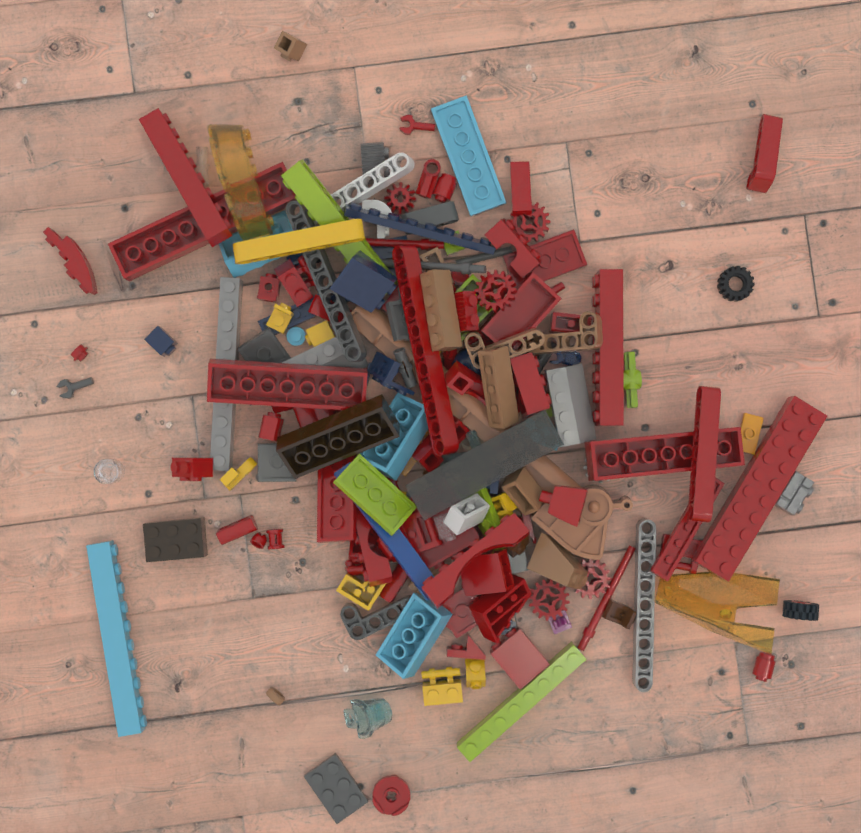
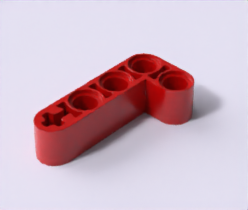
M763 114L761 117L754 165L747 180V190L767 193L775 179L783 118L767 114Z

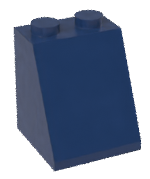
M360 250L351 258L330 289L372 313L375 308L379 310L385 303L384 296L386 294L391 295L397 287L394 284L397 278Z

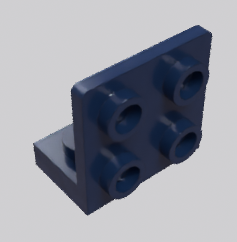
M377 351L367 370L368 373L373 375L372 379L404 396L407 393L414 396V391L393 380L401 364Z

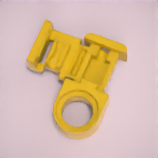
M250 457L237 471L232 467L220 481L229 491L233 490L258 463Z

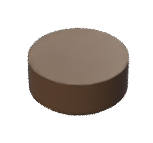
M270 687L266 692L267 696L279 706L285 701L282 693L274 687Z

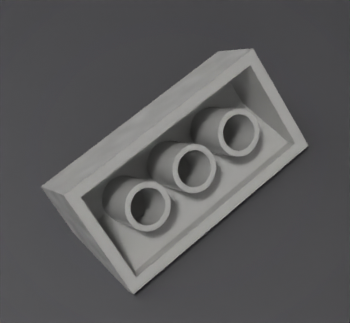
M347 331L345 333V338L349 340L351 337V332ZM337 337L282 362L365 368L368 366L366 358L361 362L348 361L343 354ZM355 348L352 352L354 358H356L359 353L357 348Z
M582 363L544 370L548 394L551 399L550 405L558 446L565 447L596 439Z

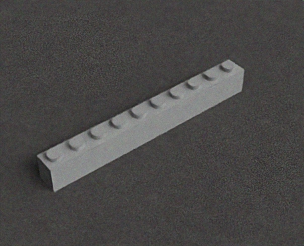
M220 277L216 359L239 360L237 348L240 344L243 280L240 278ZM213 402L210 458H213V470L229 471L233 467L236 404Z

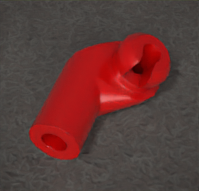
M351 560L345 561V571L349 575L363 574L362 570H365L364 564L355 566Z

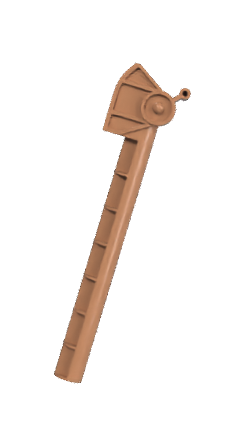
M357 305L351 314L359 333L384 355L395 361L396 358L393 351L398 348H405L408 360L413 365L412 370L415 379L419 385L410 341L394 342L388 316L380 309L377 310L375 308L371 313ZM402 361L405 371L408 374L404 361ZM442 365L445 376V373L448 371V369L444 365ZM447 386L453 416L460 419L470 431L512 468L518 470L524 467L544 491L553 493L556 485L582 488L512 425L506 428L489 427L487 408L482 402L469 394L460 395ZM587 485L583 487L588 489L580 523L577 527L548 514L550 504L543 503L539 511L532 513L531 519L565 549L583 558L600 560L603 557L608 520L612 515L613 508H622L625 511H629L632 509L633 503L630 497L626 495L620 499L611 500L609 493L603 487Z

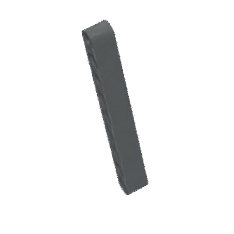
M290 201L287 204L285 211L293 231L301 230L304 224L307 225V228L315 227L313 220L307 214L308 209L304 204L301 205L298 201ZM299 206L300 211L295 215L294 211ZM325 249L302 253L345 358L351 362L363 361L367 355L366 348L347 302L343 296L330 289L337 278ZM321 259L322 264L317 269L316 262ZM328 277L329 283L327 286H324L323 280ZM335 294L336 302L332 304L330 300ZM342 312L344 318L341 322H339L338 315ZM348 330L351 332L349 340L345 338V333ZM355 348H357L359 352L356 358H354L352 355V352Z

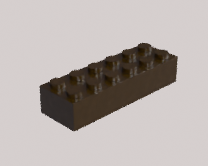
M381 394L279 436L277 438L276 452L293 478L297 479L400 437V424Z

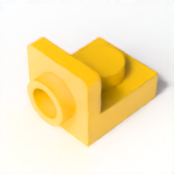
M284 303L280 305L275 304L266 326L284 334L294 313L290 311L291 307Z

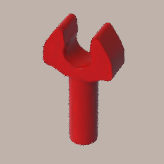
M412 115L401 117L402 122L410 123V126L407 128H399L405 135H411L414 130L435 132V124L416 122Z

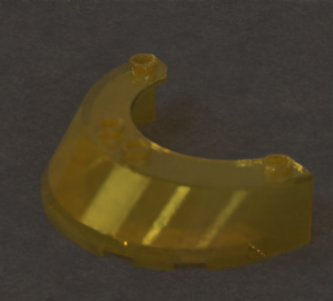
M210 124L207 126V130L210 136L209 142L219 181L222 183L224 191L228 193L224 197L240 237L243 241L273 234L272 226H275L273 217L267 214L255 176H258L255 164L251 163V158L254 157L251 147H248L249 140H252L249 128L245 129L243 125Z

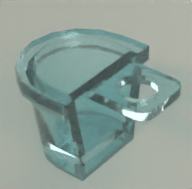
M383 698L363 701L353 699L350 700L352 709L347 708L343 711L347 727L357 729L360 739L371 737L374 731L390 723L392 720L391 707ZM349 714L352 716L353 723L349 719Z

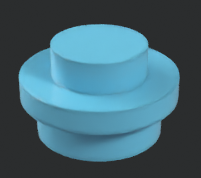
M292 327L287 332V341L293 346H299L304 343L306 334L302 328Z

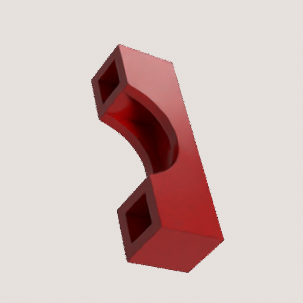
M456 361L445 373L446 385L460 395L469 394L486 406L482 377ZM517 402V409H518V413H519V412H520V409H519L518 402Z
M357 507L355 544L360 545L361 549L358 552L360 564L364 563L365 570H362L364 582L368 581L369 587L390 583L393 576L388 558L376 555L370 549L368 540L375 530Z

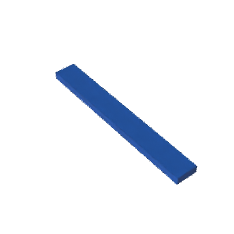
M350 462L333 474L336 479L349 466ZM356 504L422 596L428 601L429 598L422 591L421 587L424 586L423 582L428 577L432 576L434 578V575L401 530L398 529L391 536Z

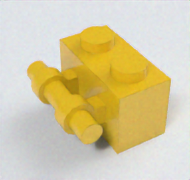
M451 666L446 667V669L435 670V668H430L429 671H421L422 679L430 678V682H423L422 686L424 706L463 702L461 679H453V676L460 675V668H452ZM447 677V680L436 681V678Z

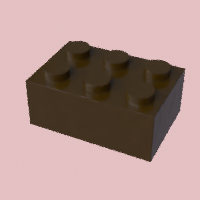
M205 517L147 522L143 524L146 562L201 558L208 555Z

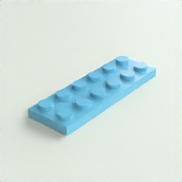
M467 95L431 108L470 217L506 204Z

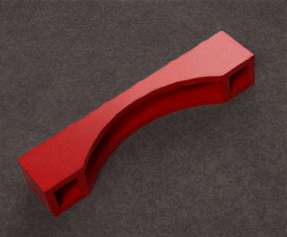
M515 513L511 516L507 514L500 520L501 524L499 526L488 529L484 533L486 535L484 538L473 541L469 545V550L465 553L463 551L458 553L454 557V562L450 565H443L438 570L439 574L434 578L430 576L423 582L422 591L437 609L453 597L459 576L475 558L493 549L515 547L529 536L530 530Z

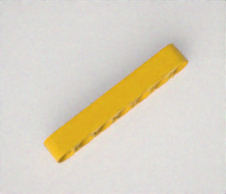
M351 219L236 242L232 245L235 264H247L365 240L362 219Z

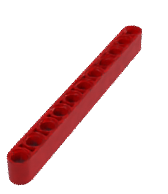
M414 245L395 246L392 251V258L432 448L437 456L453 454L458 451L459 442L440 352L432 351L420 279V274L423 272L419 253Z

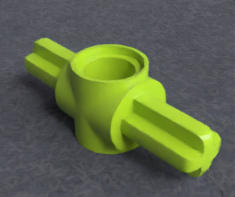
M624 352L627 408H637V389L642 387L641 371L636 370L635 352Z

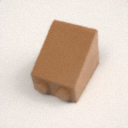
M541 532L527 569L567 587L581 590L587 582L588 571L570 551L565 549L550 535Z

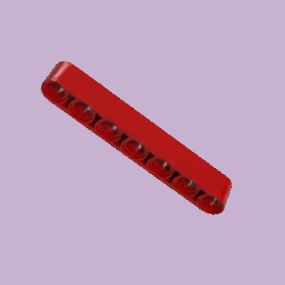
M699 386L696 393L688 501L689 521L710 522L713 515L721 389L718 387Z

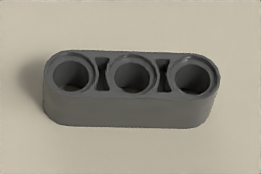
M454 201L401 215V218L404 220L412 218L418 220L420 224L431 223L437 227L459 221Z

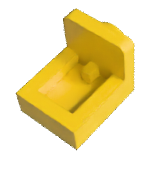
M465 659L466 687L475 690L485 687V660Z

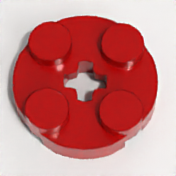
M397 775L385 776L375 784L372 796L373 804L382 814L399 815L409 805L411 797L410 788L406 781ZM389 791L396 793L395 800L392 798L387 799Z

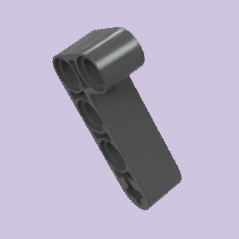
M407 595L362 617L355 604L348 603L343 606L340 616L350 637L354 640H361L394 624L401 614V608L406 606L407 601L412 595ZM345 609H353L355 615L351 618L347 617L344 613ZM389 609H396L398 615L395 618L389 617L387 614ZM377 617L381 623L379 626H373L370 623V619ZM361 626L363 633L356 635L353 632V627Z

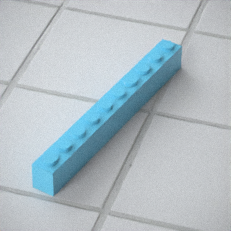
M114 540L86 545L118 737L139 734L145 730L147 718L142 712L144 700L139 694L141 682L140 678L136 676L138 666L132 652L134 650V641L130 639L129 634L131 623L127 620L126 616L128 605L123 598L125 587L124 583L120 581L122 569L120 563H117L118 547L117 544H114Z

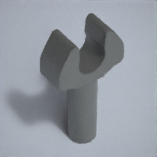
M92 377L75 383L64 379L56 387L62 388L67 386L68 391L61 394L60 397L70 399L74 397L75 390L93 385L94 381Z

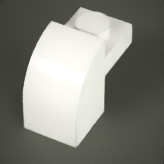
M362 201L363 209L375 208L385 215L392 213L390 208L382 201ZM377 225V239H386V236H389V227Z

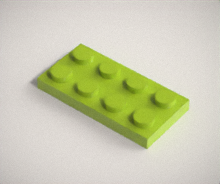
M361 454L333 482L391 536L417 508L407 496Z

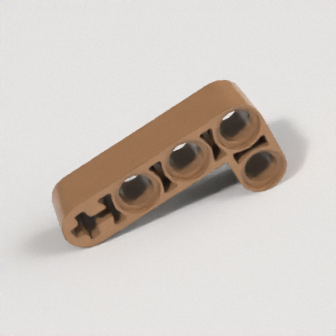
M586 311L580 316V332L544 335L545 341L543 346L528 352L533 354H550L599 349L603 343L602 319L597 313ZM590 316H593L594 323L589 326L587 320ZM534 335L532 339H526V346H529L528 341L530 340L538 342V337L540 336ZM594 335L595 343L590 346L588 339ZM572 337H575L576 344L571 347L569 341ZM553 339L557 340V346L555 348L551 347V341Z
M537 328L526 330L487 346L484 345L480 334L476 331L468 332L464 338L471 362L477 369H480V364L475 362V357L478 355L479 350L508 346L509 356L513 358L539 348L545 341L544 334ZM534 333L540 336L538 337V342H534V340L528 341L529 346H526V342L523 339L525 336L527 340L532 339V334ZM471 336H476L479 339L478 343L474 346L469 345L467 342ZM515 340L522 342V347L518 350L512 348V343Z

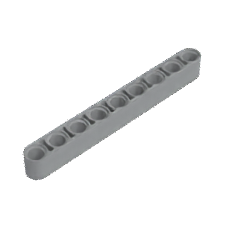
M644 518L636 524L634 611L637 614L633 628L632 670L633 684L640 692H648L652 688L655 574L650 572V569L656 561V525L653 521ZM648 522L650 524V530L647 533H644L642 531V525ZM644 542H649L650 549L647 552L641 550V545ZM644 561H648L650 565L646 571L641 570V564ZM647 580L649 582L648 589L641 590L640 584ZM643 600H648L649 605L646 609L640 608V603ZM647 619L648 626L643 629L640 628V621ZM647 639V646L644 648L639 647L640 640ZM647 658V664L644 667H639V660ZM640 678H647L644 686L638 685Z

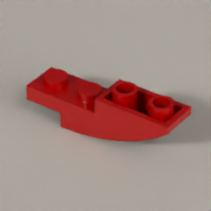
M47 227L43 231L47 236L45 240L52 247L56 246L60 250L58 252L59 255L67 261L64 264L68 269L66 273L73 280L77 279L81 283L79 287L86 294L96 295L98 292L95 276L81 248L71 237L66 236L62 239L53 229Z

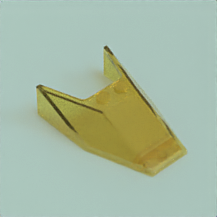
M711 572L672 574L669 581H664L660 578L655 598L656 604L713 633L772 655L775 628L735 622V616L738 608L777 605L780 579L734 573L728 582Z

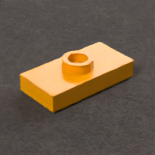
M748 413L743 414L740 427L744 453L755 455L763 417Z

